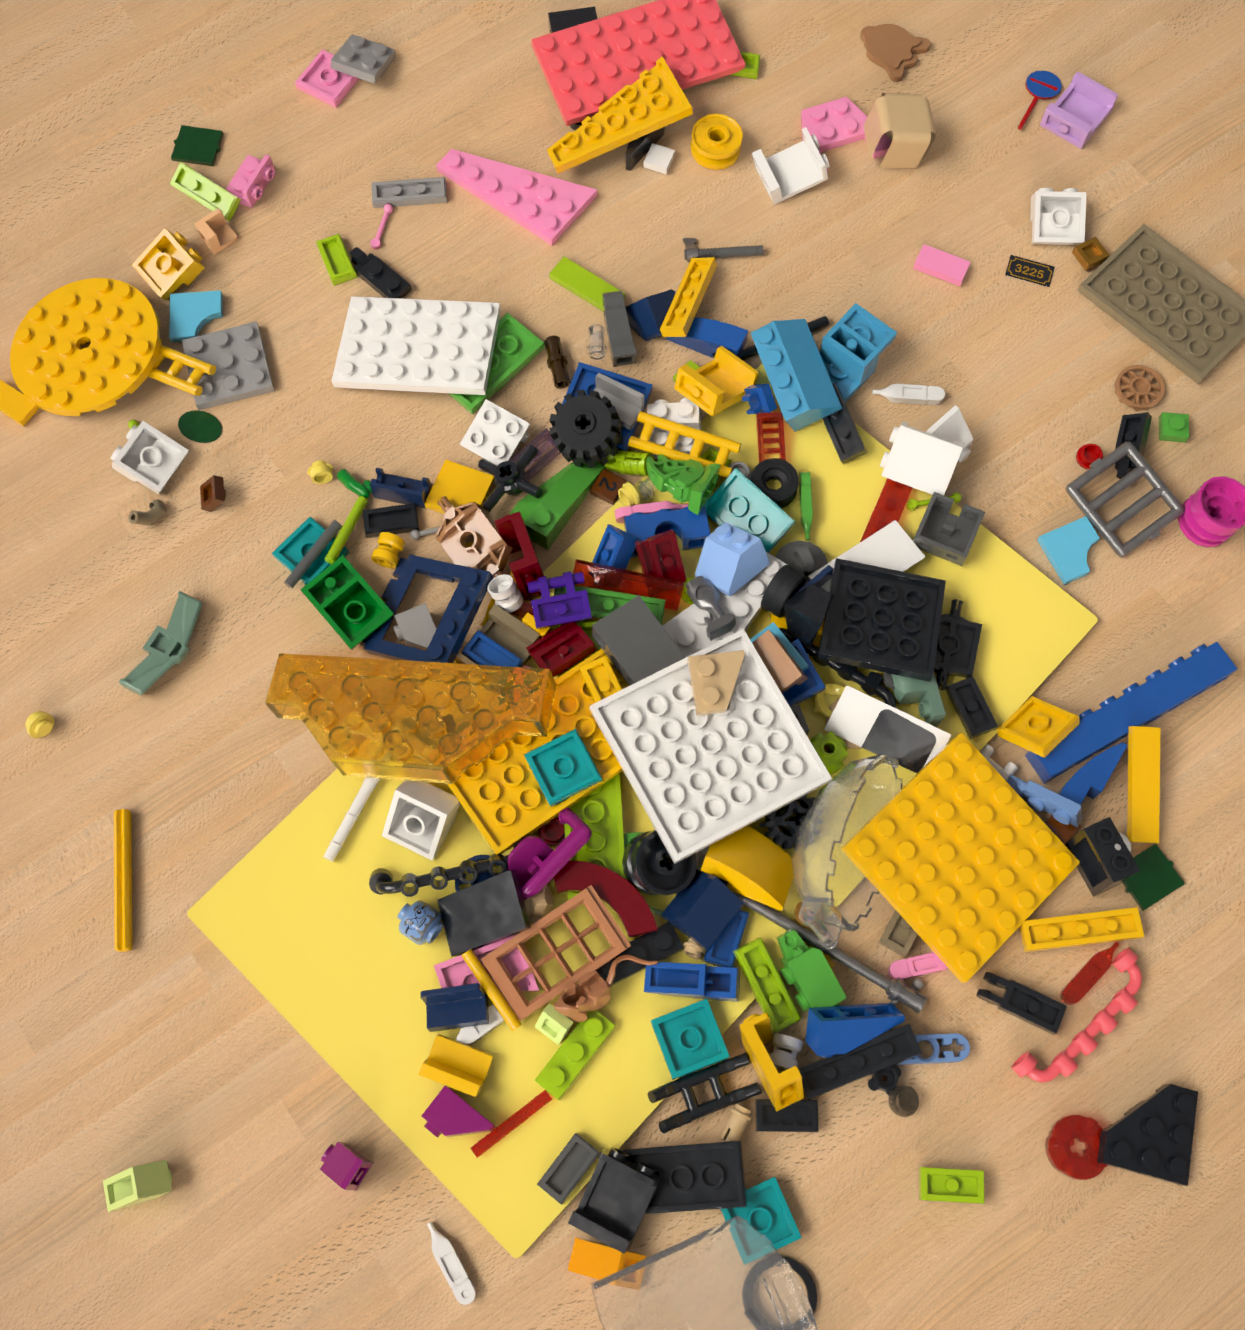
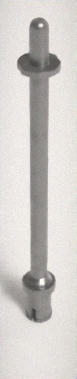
M718 878L725 886H727L728 881ZM733 892L748 908L787 931L794 929L803 941L820 949L826 955L885 989L888 995L887 998L891 1001L897 1000L914 1010L917 1014L923 1008L927 996H923L905 985L903 979H889L773 908Z

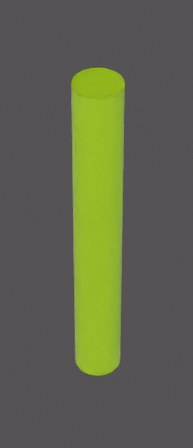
M359 496L325 557L327 563H334L340 555L368 503L365 497Z

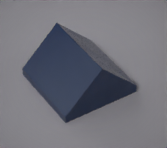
M696 869L695 876L689 886L674 897L661 914V917L702 948L709 951L743 907L744 903L716 876Z

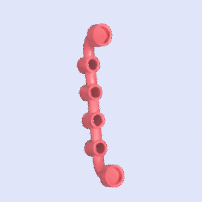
M1129 947L1120 952L1112 961V964L1120 973L1127 970L1130 976L1129 983L1112 997V1001L1092 1018V1022L1072 1039V1043L1064 1051L1060 1052L1052 1060V1064L1045 1070L1035 1067L1038 1060L1029 1051L1022 1054L1011 1066L1019 1077L1027 1075L1032 1080L1043 1083L1053 1080L1060 1073L1064 1077L1069 1076L1078 1067V1064L1073 1059L1080 1052L1087 1056L1098 1046V1043L1093 1038L1100 1031L1105 1035L1110 1033L1118 1025V1022L1113 1017L1120 1010L1127 1014L1138 1004V1001L1133 996L1142 985V974L1136 964L1138 956Z

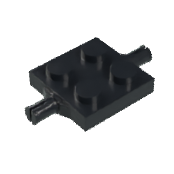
M957 599L951 601L950 613L942 614L934 672L937 673L936 682L938 689L941 686L940 690L943 691L947 689L948 676L972 677L982 624L970 622L960 616L963 601L959 600L957 604Z

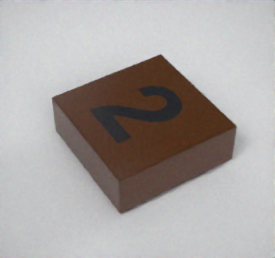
M603 469L591 487L590 494L614 505L619 497L618 490L622 488L626 480Z

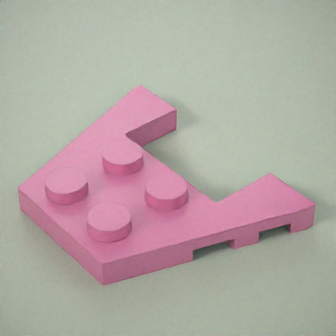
M843 97L802 110L801 128L806 127L810 135L816 136L820 146L818 151L821 155V152L862 139L866 141L863 126L867 116L847 97ZM885 133L881 136L873 153L874 159L886 155L892 143V140Z

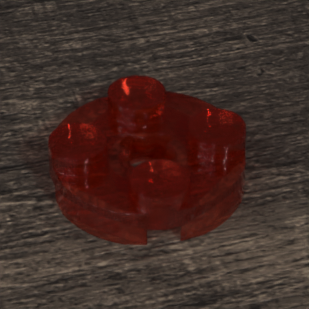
M1071 1115L1057 1120L1052 1125V1129L1049 1131L1048 1137H1046L1045 1150L1049 1162L1059 1173L1061 1172L1071 1179L1087 1180L1098 1176L1108 1166L1097 1163L1100 1135L1103 1128L1098 1125L1096 1120L1081 1115ZM1078 1138V1141L1083 1142L1085 1145L1081 1157L1077 1152L1072 1153L1070 1146L1074 1145L1073 1139Z

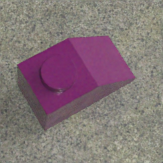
M447 1086L442 1088L421 1115L427 1121L424 1127L437 1138L441 1133L446 1137L491 1132L496 1127Z
M337 1142L335 1146L331 1144L323 1154L321 1161L324 1163L320 1170L344 1190L356 1191L373 1165V1162L345 1143Z

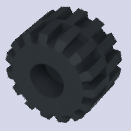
M584 389L577 390L578 396L572 398L569 393L564 396L566 402L563 405L557 402L554 406L557 414L550 415L549 421L552 425L549 428L550 435L559 452L568 462L572 460L575 466L581 468L583 463H586L589 468H596L595 462L601 460L604 465L609 462L607 458L609 454L615 457L618 453L617 444H622L623 441L621 433L623 426L615 406H612L611 401L605 395L601 398L597 391L591 390L590 395H587ZM589 423V425L586 426V429H581L585 426V424Z

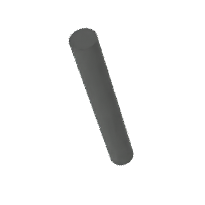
M333 520L284 581L285 585L291 589L294 588L342 528L338 521Z

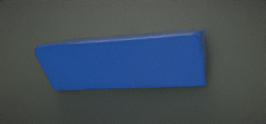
M608 524L588 573L603 586H618L635 549V542L638 539Z

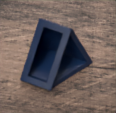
M671 289L645 297L625 307L629 326L646 342L662 335L660 328L676 292Z

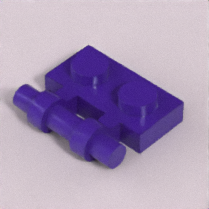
M569 571L564 572L563 576L552 578L543 576L538 577L537 581L527 582L529 593L540 591L542 597L541 599L531 600L536 629L592 619L587 590L575 592L574 588L575 584L585 583L583 572L572 574ZM566 588L567 594L550 597L549 589Z

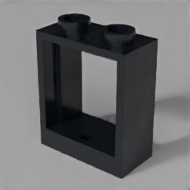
M1110 817L1082 829L1065 844L1070 852L1080 861L1076 867L1093 897L1120 885L1140 871ZM1115 844H1119L1121 849L1117 850Z

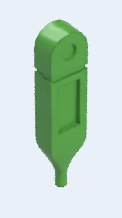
M799 472L801 525L805 532V540L809 541L813 517L810 472Z

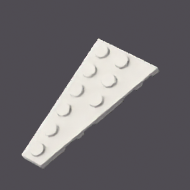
M766 552L770 564L731 597L718 591L720 594V608L725 614H733L736 619L735 627L712 641L709 640L706 632L708 626L704 623V617H709L713 622L715 618L709 611L699 609L695 604H692L665 623L663 628L685 657L742 629L746 631L762 609L761 600L770 581L781 567L788 564Z

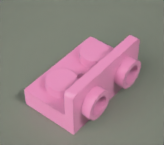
M265 154L262 160L247 155L226 190L241 199L240 204L252 208L256 201L262 197L264 188L275 175L271 156Z

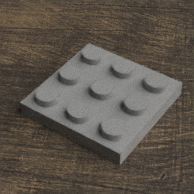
M257 321L181 340L184 354L216 366L214 375L204 373L197 384L203 390L200 396L194 395L198 410L275 391ZM187 366L190 376L194 368Z

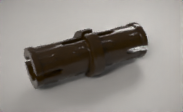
M549 336L544 340L548 354L547 365L551 369L554 386L558 389L566 388L571 383L566 366L568 364L567 357L563 354L560 337Z

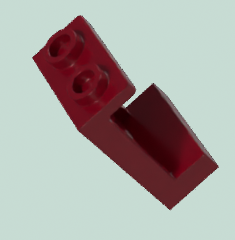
M520 511L495 520L494 523L499 535L506 544L513 548L511 554L522 550L525 557L509 563L524 601L540 596V591L529 593L527 582L537 581L538 577L545 575Z

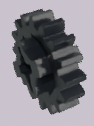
M808 794L764 816L765 821L759 824L760 827H767L768 829L764 836L767 838L774 837L773 842L776 845L782 844V849L802 848L803 844L811 843L812 840L809 835L818 834V830L814 828V825L822 821L815 816L816 813L821 811L820 808H814L812 805L816 801L815 797L807 798ZM796 814V816L791 817V819L784 821V819L789 818L790 815Z

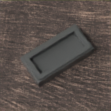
M575 1133L537 1185L562 1205L600 1152Z

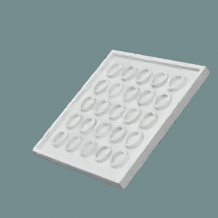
M744 629L690 655L698 656L744 650L745 656L726 712L696 716L687 661L688 657L590 705L589 708L674 864L832 780V777Z

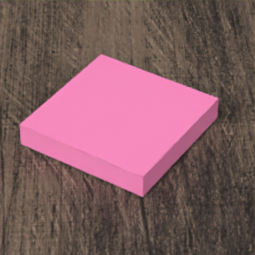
M322 49L296 80L295 84L297 89L336 108L359 78L331 69V59L334 55Z

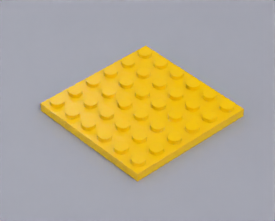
M962 732L957 734L840 848L961 983H966L1080 863Z

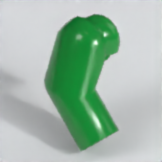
M342 469L338 472L337 479L348 490L358 496L370 497L369 495L372 493L371 481L365 480L361 484L347 469Z

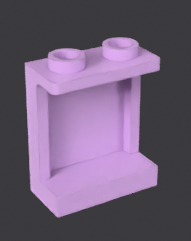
M1076 72L1071 84L1055 104L1050 103L1046 108L1040 126L1082 149L1111 113L1118 94L1088 76Z

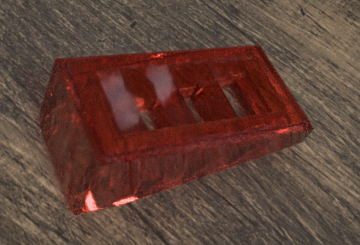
M782 412L756 414L759 463L766 460L764 459V454L779 453L780 458L778 459L786 461ZM762 424H777V428L763 429ZM778 433V438H763V434ZM778 443L779 448H764V444Z

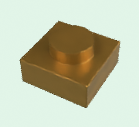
M1096 237L1075 246L1072 254L1085 271L1102 264L1110 256Z

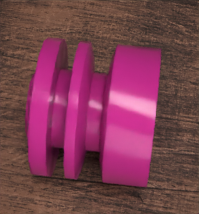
M1225 476L1213 477L1204 482L1182 504L1185 511L1178 517L1180 529L1187 539L1203 547H1217L1226 542L1236 531L1245 525V486L1237 480Z

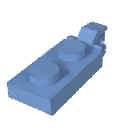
M1010 775L1007 779V783L1032 809L1039 812L1044 810L1065 825L1070 823L1078 827L1083 818L1080 804L1030 780L1027 783L1013 775Z

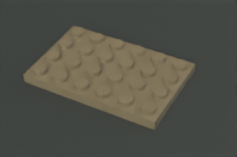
M1145 224L1132 234L1078 288L1081 294L1197 384L1245 338V299Z

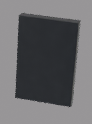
M509 870L437 900L451 957L460 956L470 949L472 951L531 928L516 870Z

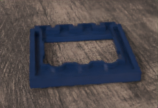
M409 554L407 559L400 558L393 573L397 580L390 579L381 597L394 615H396L416 573L428 575L433 579L446 582H459L427 650L384 640L395 616L385 622L361 642L360 645L364 646L363 649L369 654L448 674L486 595L488 584L494 577L489 571Z

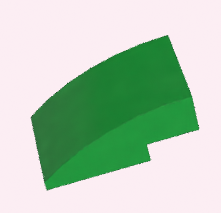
M343 555L301 589L303 594L351 650L394 616V613Z

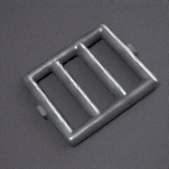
M1131 442L1123 443L1102 460L1098 458L1089 465L1090 469L1066 486V492L1114 552L1121 558L1127 556L1148 539L1152 541L1161 534L1159 531L1181 516L1185 511L1183 505ZM1127 455L1136 468L1089 502L1079 489ZM1144 476L1153 489L1105 523L1096 510ZM1161 497L1171 510L1125 544H1122L1113 531Z

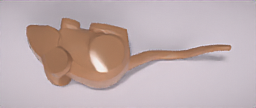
M632 955L619 956L613 961L605 981L597 971H593L579 978L580 983L576 985L574 983L566 984V992L560 995L558 1001L554 1004V1009L560 1014L570 1017L575 1022L586 1021L587 1011L601 1009L610 1001V987L615 977L616 967L621 961L631 960L644 965L658 964V961H646Z

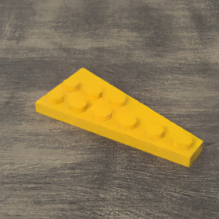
M663 56L656 61V65L651 70H644L639 74L640 78L635 83L626 85L601 105L599 112L593 117H586L582 121V126L574 132H568L547 149L548 156L557 174L693 114L692 106Z

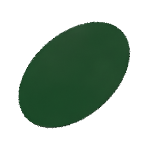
M188 411L178 421L181 433L186 438L195 442L209 443L215 441L222 432L218 419L204 411Z

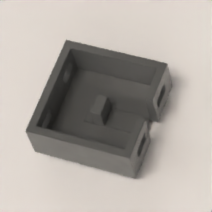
M934 492L913 542L922 551L962 566L985 512L964 504L958 517L949 513L954 499Z

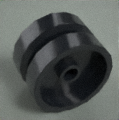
M656 830L642 832L631 839L624 850L622 860L624 875L628 882L640 893L648 895L679 893L691 883L698 863L696 853L674 864Z

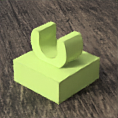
M549 1003L542 1011L535 1028L559 1045L566 1037L573 1021L570 1017L560 1014Z

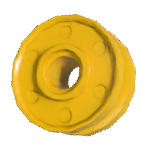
M718 113L700 118L694 124L691 134L690 150L694 160L699 165L713 170L726 169L732 166L740 156L743 138L741 126L733 118Z

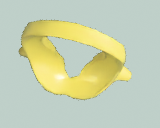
M842 682L824 684L826 690L815 695L814 714L820 712L828 718L831 717L833 712L829 709L823 695L828 693L841 696L845 689L842 686Z

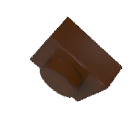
M213 475L200 486L201 510L211 512L225 502L226 490L224 489L223 477Z

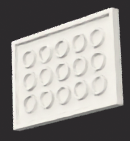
M351 296L331 382L336 388L485 395L501 314L500 303Z

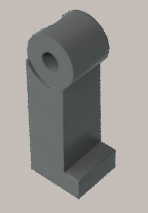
M622 291L602 293L603 314L613 367L636 363L637 352L632 339Z

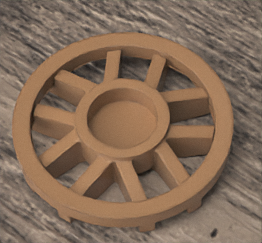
M1132 365L1119 373L1115 381L1114 392L1117 394L1120 403L1123 402L1125 405L1134 408V411H1148L1163 398L1165 385L1162 377L1152 368L1143 365ZM1140 370L1141 373L1137 376L1133 371ZM1145 372L1151 375L1149 379L1143 377ZM1155 378L1159 385L1151 384V381ZM1125 391H1129V394L1125 396L1122 393ZM1142 398L1144 404H1139V399Z

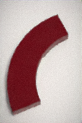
M568 861L554 876L557 893H580L592 885L600 899L607 903L619 916L627 931L628 938L658 931L654 916L642 895L626 879L610 869L589 862Z

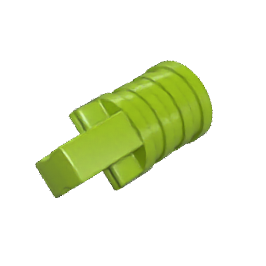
M618 451L615 457L612 454L607 456L609 462L604 464V466L610 471L625 475L649 477L646 469L647 457L651 456L652 460H654V456L649 452Z

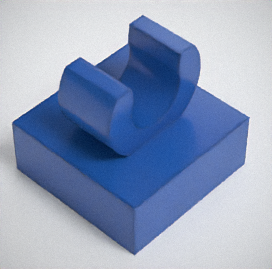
M769 383L750 385L744 389L745 395L742 397V401H748L750 409L746 411L747 414L770 413L777 409Z

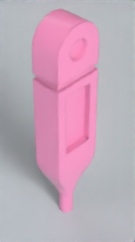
M660 501L633 505L632 507H620L615 510V518L617 523H624V517L636 512L649 514L656 513L661 509L679 510L688 506V504L680 505L670 501Z
M932 952L897 960L889 966L888 974L892 979L901 978L905 980L910 977L913 978L948 969V967Z

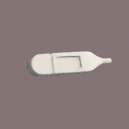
M892 384L887 388L881 390L873 389L872 394H880L891 402L939 405L945 397V391L938 386Z
M492 1004L488 1007L489 1024L461 1028L455 1040L466 1045L474 1044L503 1023L504 1019L495 1005Z
M432 1222L428 1223L427 1226L431 1232L433 1255L450 1288H452V1292L459 1303L463 1305L472 1303L476 1297V1289L471 1279H469V1275L453 1244L435 1229Z

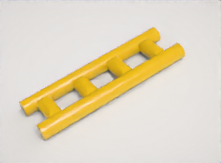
M161 345L157 361L148 377L195 396H200L203 390L197 384L204 373L214 375L216 366ZM165 357L174 360L167 373L158 370ZM184 365L194 368L187 381L177 377Z
M642 411L639 412L637 421L645 424L640 437L631 436L628 446L655 455L663 454L671 460L687 461L693 459L700 462L703 466L712 463L721 464L719 475L726 478L732 473V468L725 466L730 451L739 453L741 443ZM654 427L670 431L665 446L650 442ZM679 435L694 439L690 454L674 450ZM705 443L720 448L715 462L700 458Z

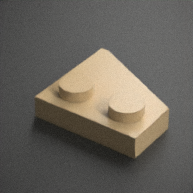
M744 650L688 657L687 661L696 716L726 712L745 656Z

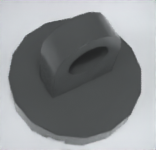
M807 541L789 542L780 548L775 556L795 570L803 573L806 576L805 584L811 580L809 575L828 564L823 551L818 546Z

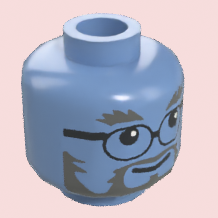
M421 900L416 901L412 905L407 903L397 917L401 920L399 932L418 945H423L426 942L431 944L443 928L441 913Z

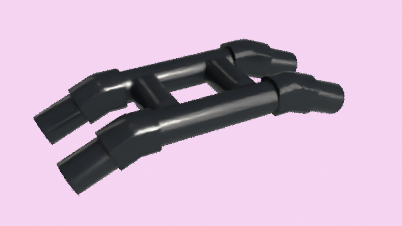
M747 1052L649 1091L648 1099L651 1103L681 1092L687 1106V1110L660 1121V1131L665 1134L701 1117L762 1094L758 1082L726 1093L720 1075L751 1064ZM709 1080L715 1098L699 1105L692 1087Z

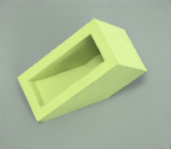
M167 1160L134 1166L103 1180L108 1212L149 1201L172 1192V1173L168 1169Z

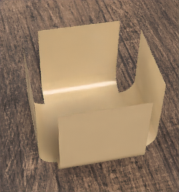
M882 93L881 97L875 100L863 126L869 159H871L881 136L888 131H893L892 143L879 168H917L921 159H925L936 138L929 100L924 98L922 94Z

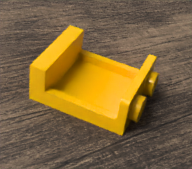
M720 346L717 348L714 360L694 370L687 364L679 367L674 389L713 417L741 401L745 395L744 389L757 383L759 372L729 350Z
M766 1012L761 1015L753 1014L747 1017L739 1025L743 1048L747 1052L750 1062L777 1112L804 1098L802 1076L796 1066L778 1073L764 1046V1044L773 1040L768 1013Z

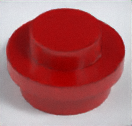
M1092 443L1081 446L1076 453L1077 463L1085 469H1090L1089 465L1098 458L1103 459L1102 449Z

